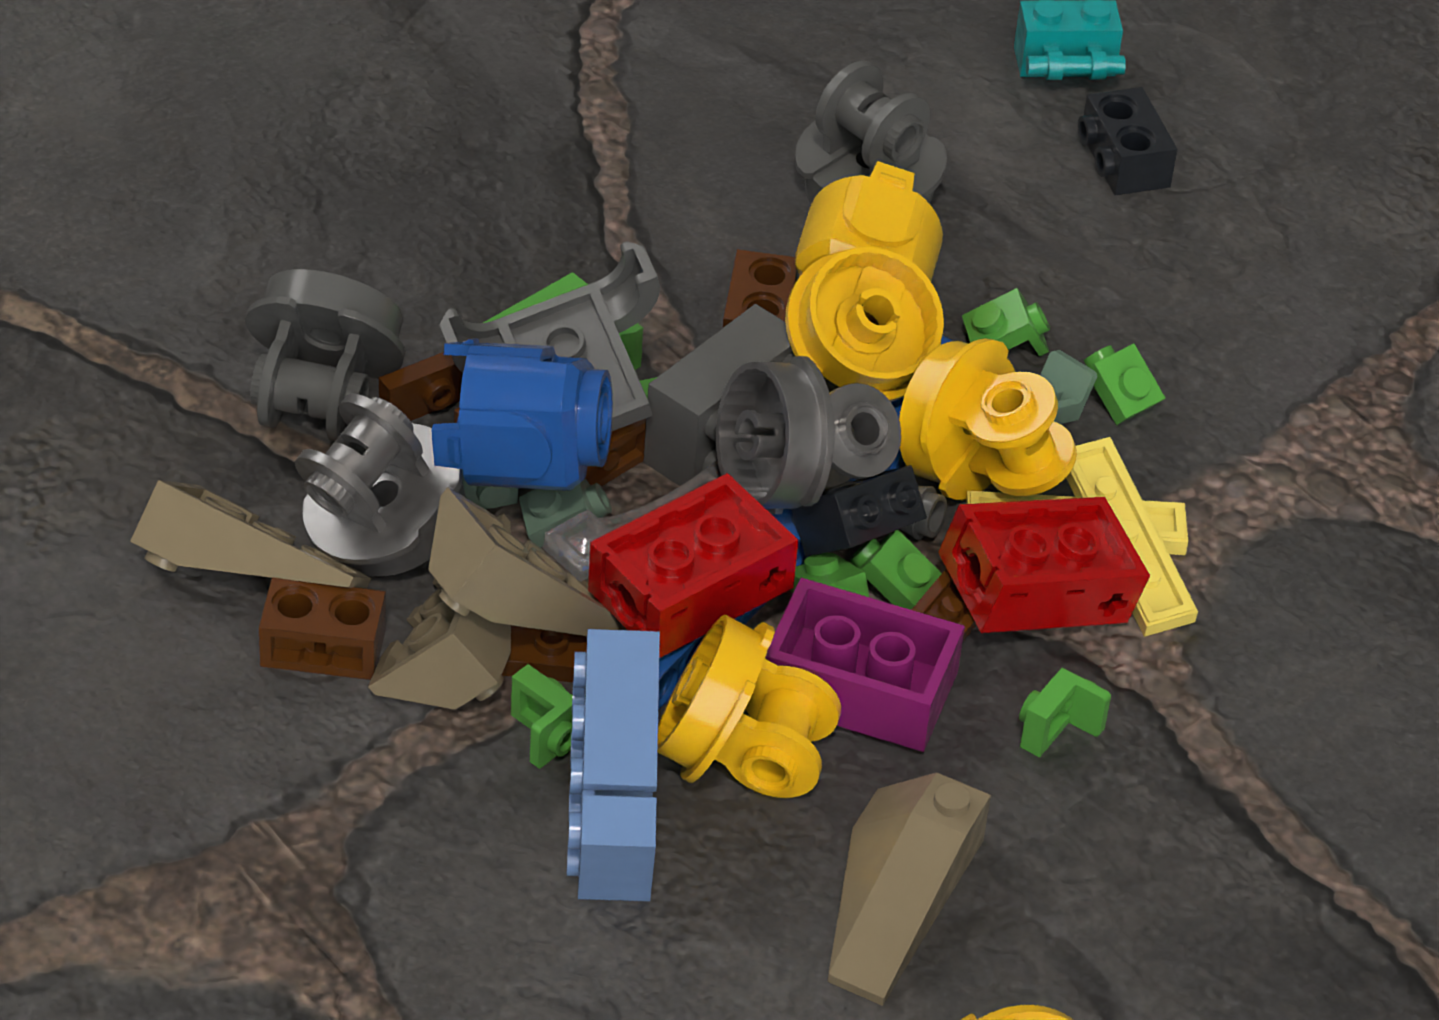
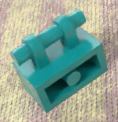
M1116 0L1020 1L1014 41L1020 77H1045L1046 80H1062L1063 77H1088L1089 80H1105L1106 76L1124 75L1126 60L1124 55H1119L1123 27Z

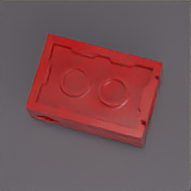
M726 473L591 541L588 591L628 631L660 632L659 658L707 634L721 616L727 615L735 619L794 588L798 539L730 474Z
M1105 497L959 504L938 551L981 633L1128 623L1150 578L1148 570Z

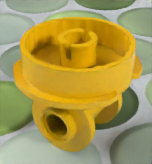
M865 246L829 254L810 265L798 278L790 292L786 306L785 323L788 340L794 355L808 356L819 368L822 375L830 382L839 387L854 383L869 385L883 393L890 402L904 398L907 387L921 362L941 345L944 317L938 293L929 278L918 266L891 250ZM864 312L873 315L879 325L869 321Z
M985 338L969 344L961 341H950L938 346L921 362L904 395L899 417L902 458L906 466L912 465L915 475L939 483L938 489L945 497L963 500L966 499L967 491H983L991 483L998 490L1009 495H1036L1058 485L1074 467L1077 449L1072 435L1063 425L1054 422L1058 411V400L1052 385L1038 374L1015 372L1013 365L1007 359L1009 350L1003 342Z
M723 615L713 624L689 660L658 724L657 752L682 765L680 776L683 780L689 783L695 782L704 774L712 762L716 760L726 765L734 778L744 786L772 797H798L811 791L817 784L822 770V760L818 750L811 742L823 739L835 730L841 715V703L833 688L817 675L796 667L778 666L765 659L775 633L773 626L762 622L754 629H751L735 619ZM744 710L747 711L749 716L743 714Z

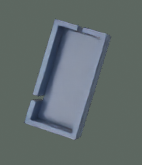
M588 629L586 652H575L567 876H578V899L650 901L656 849L657 797H653V792L657 790L660 632Z

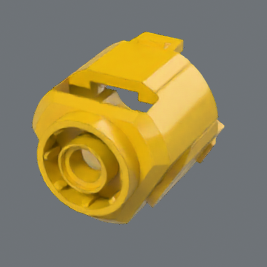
M877 161L870 177L865 175L845 177L824 187L811 203L795 254V265L799 276L810 265L824 256L856 247L867 246L884 248L904 256L918 266L929 280L932 281L942 245L943 232L940 220L933 207L919 193L912 191L915 173ZM864 312L869 321L879 325L873 315Z

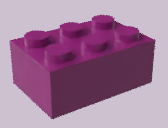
M801 577L774 633L765 659L778 666H791L809 671L827 682L836 692L841 703V715L837 726L924 752L958 673L965 626Z

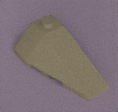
M158 480L130 541L148 550L144 557L148 562L172 572H176L178 566L364 589H367L372 579L347 564L330 558L316 548L302 545L301 549L293 546L296 538L295 535L284 529L275 528L257 521L259 515L200 485Z
M449 487L442 493L428 570L443 588L439 594L440 598L454 611L463 616H467L470 611H473L493 623L587 636L588 629L627 630L588 591V580L573 570H569L566 573L559 564L545 554L542 548L529 539L523 545L518 539L502 528L504 525L502 520Z
M503 513L497 518L502 520L504 524L502 528L511 534V521ZM434 579L432 583L438 589L429 596L423 605L413 609L407 618L413 630L403 644L399 640L389 644L379 660L368 688L377 696L456 710L474 698L478 701L485 700L503 683L504 677L502 673L511 652V625L490 622L473 611H470L467 616L457 613L440 598L439 594L443 588Z
M937 772L877 789L852 828L827 982L881 1006L884 1005L983 843L991 799L990 794Z

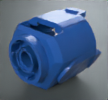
M478 338L469 339L465 342L445 343L444 355L467 357L462 377L457 423L433 424L431 430L434 466L463 469L464 479L470 486L573 490L585 479L588 466L603 467L607 460L613 416L612 382L609 371L594 369V366L587 358L559 357L555 354L554 346L479 343Z

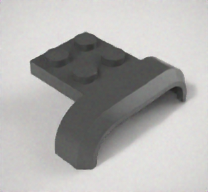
M626 241L620 245L621 260L617 267L609 275L596 282L486 323L467 322L459 316L456 308H450L445 313L439 326L446 343L465 342L469 339L478 338L479 343L554 346L555 354L559 357L587 358L594 366V369L608 370L612 382V431L653 416L649 401L619 333L637 324L652 310L660 293L658 276L645 247ZM451 355L456 367L463 372L467 356Z

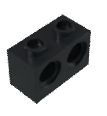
M1143 87L1088 94L1084 116H1080L1078 119L1079 138L1083 145H1088L1095 158V166L1099 176L1105 177L1114 195L1170 188L1178 149Z
M912 465L886 470L867 478L853 479L824 490L818 502L812 506L802 505L792 509L805 557L851 548L927 519Z

